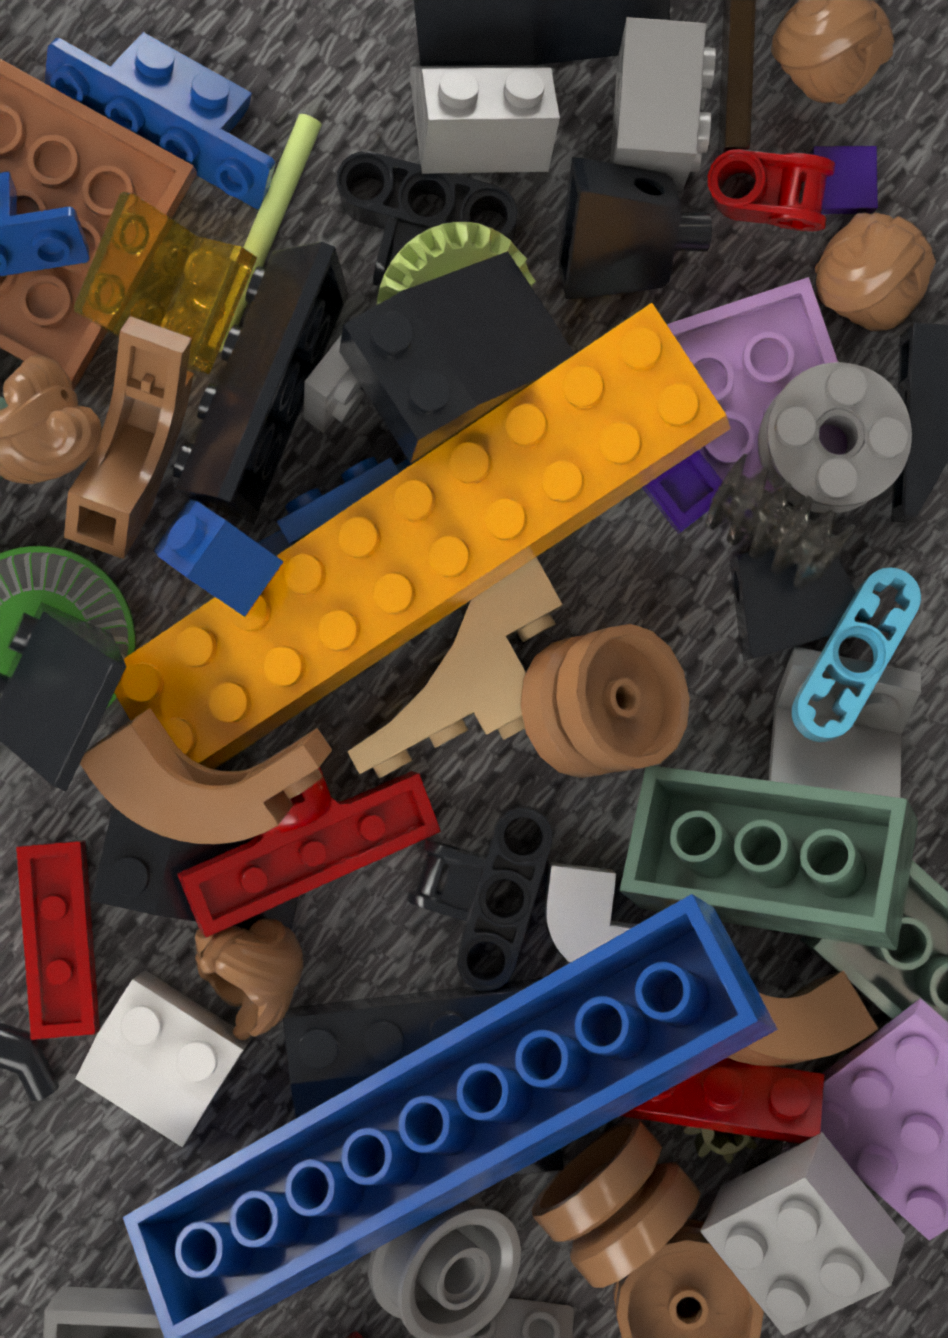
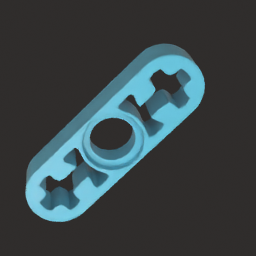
M892 567L883 568L871 574L859 586L795 697L792 705V720L797 730L809 740L816 742L834 740L846 733L856 721L920 607V588L915 579L906 571ZM888 585L893 586L898 590L895 601L902 606V610L899 608L892 609L882 618L877 629L869 624H865L874 615L880 604V598L872 593L873 590L881 592ZM856 615H858V617H859L864 623L855 622L854 619H855ZM880 631L887 632L889 637L886 639ZM856 637L869 644L873 651V663L868 671L856 673L843 666L839 659V647L844 639ZM826 670L834 680L823 678L824 671ZM835 681L858 689L856 695L848 688L841 691L832 707V711L840 716L838 722L830 720L824 725L818 726L813 721L816 710L808 705L809 700L820 701L829 693Z

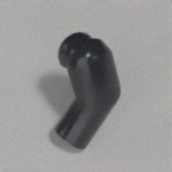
M0 1023V1068L18 1074L30 1101H39L53 1094L59 1088V1084L38 1039L31 1040L29 1031Z

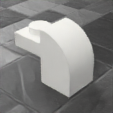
M549 862L544 906L545 918L555 946L567 961L573 962L638 925L637 923L611 920L616 873L612 869Z

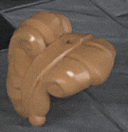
M799 0L785 14L783 20L780 21L773 35L771 53L785 73L791 76L793 82L807 97L820 103L835 102L841 105L846 103L849 97L860 91L872 79L880 65L886 63L892 57L895 41L887 15L874 0Z
M876 212L873 214L858 213L847 226L843 227L830 240L824 249L820 261L816 264V288L819 300L826 307L836 311L837 314L849 318L852 323L858 324L870 331H884L895 328L906 320L924 297L930 275L936 263L932 247L919 228L900 216L892 218L889 215Z
M42 355L30 356L5 380L3 396L8 406L0 410L1 477L15 483L36 484L57 479L77 469L89 459L101 440V422L91 408L78 405V397L73 391L70 377L57 361Z
M269 918L258 920L249 930L233 925L207 938L201 934L200 929H197L195 934L197 952L195 961L200 977L208 981L215 992L228 1005L242 1006L236 1016L235 1023L237 1026L233 1029L235 1038L244 1041L250 1036H259L268 1032L282 1021L288 1011L295 986L299 983L303 971L302 948L294 932L280 921Z

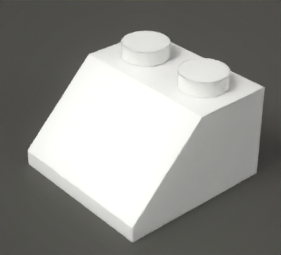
M145 970L133 978L98 1032L75 1079L183 1147L250 1042L251 1037L244 1041L235 1038L233 1034L234 1026Z

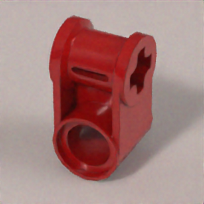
M742 149L729 150L719 155L711 164L707 175L708 188L717 210L732 220L771 224L796 231H821L825 229L827 220L821 214L827 177L833 176L836 164L828 158L805 153L775 154ZM736 173H745L752 176L756 182L753 190L748 195L733 199L726 197L721 192L723 184L728 177ZM805 182L802 202L798 204L801 185Z

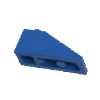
M192 499L186 502L153 549L157 556L244 617L284 562L231 523Z

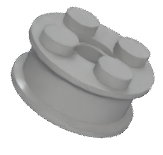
M843 362L821 364L802 372L792 379L767 408L758 433L760 463L773 488L793 505L820 514L847 512L864 505L884 492L899 477L905 467L911 449V421L901 396L881 375L857 364ZM833 425L843 431L847 439L845 454L830 453L822 446L819 439L821 426Z
M476 1194L373 1250L367 1270L372 1294L385 1311L392 1316L401 1318L407 1330L416 1338H469L495 1317L509 1297L520 1267V1240L513 1223L499 1211L486 1207Z

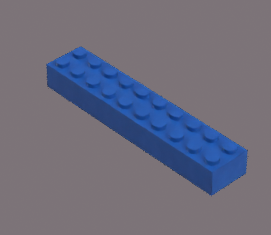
M693 894L685 897L125 1215L123 1220L164 1338H214L778 1030L715 908Z

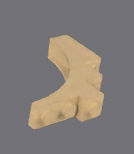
M537 557L470 601L452 647L427 685L389 724L347 751L359 774L373 768L380 779L413 761L407 751L408 748L427 738H430L436 748L468 731L463 719L473 713L486 735L497 729L502 739L505 740L525 729L520 704L523 678L526 672L507 637L517 632L522 642H525L556 625L551 613L559 610L563 605Z

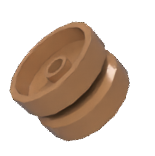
M625 624L593 631L586 635L563 639L548 645L533 658L523 678L520 707L526 734L539 756L559 773L586 778L612 772L640 769L657 765L664 761L677 749L687 728L690 697L684 670L671 647L653 631L633 624Z
M628 1118L601 1134L552 1178L532 1207L533 1218L554 1242L574 1240L570 1251L571 1262L592 1287L604 1288L618 1282L648 1261L684 1225L696 1208L701 1195L697 1185L677 1162L657 1164L662 1150L661 1144L640 1119Z
M687 1219L684 1225L663 1248L638 1269L620 1281L615 1282L613 1287L616 1316L622 1338H760L764 1311L700 1232L704 1222ZM685 1297L697 1299V1302L687 1299L686 1307L677 1306L678 1302Z

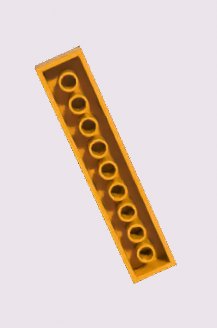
M650 303L278 554L277 557L284 562L245 617L214 597L125 657L123 660L126 668L114 693L130 720L150 708L175 745L187 757L202 766L215 769L730 430L727 415L653 303Z

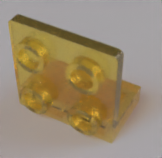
M122 192L118 197L74 304V311L119 337L121 328L130 316L190 337L192 341L188 368L210 375L257 257L241 246L196 236L137 195Z

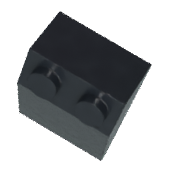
M508 251L403 290L343 324L339 349L340 354L410 463L434 450L575 355Z
M41 602L34 617L25 612L22 614L8 644V648L17 653L7 674L0 673V742L52 786L67 791L125 671L126 664L112 633Z
M113 806L91 901L147 914L196 922L177 873L244 845L254 837L224 844H195L178 841L145 829ZM299 896L234 926L249 930L258 920L269 918L280 921L284 926L292 930Z

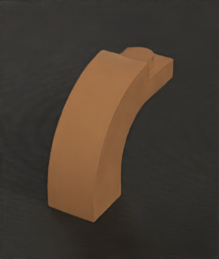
M131 316L121 328L113 393L102 428L101 440L97 449L90 456L85 467L68 491L64 538L122 559L126 557L150 513L182 427L194 373L187 371L192 338Z
M149 708L85 752L80 765L101 794L117 810L145 829L183 842L224 844L246 840L278 826L293 807L289 799L304 792L323 777L318 768L331 753L332 749L317 728L257 766L241 771L214 770L202 766L187 757L175 745Z
M840 971L815 979L787 998H776L759 993L778 1030L727 1058L758 1066H786L830 1056L846 1050L878 1030L847 975L844 971Z

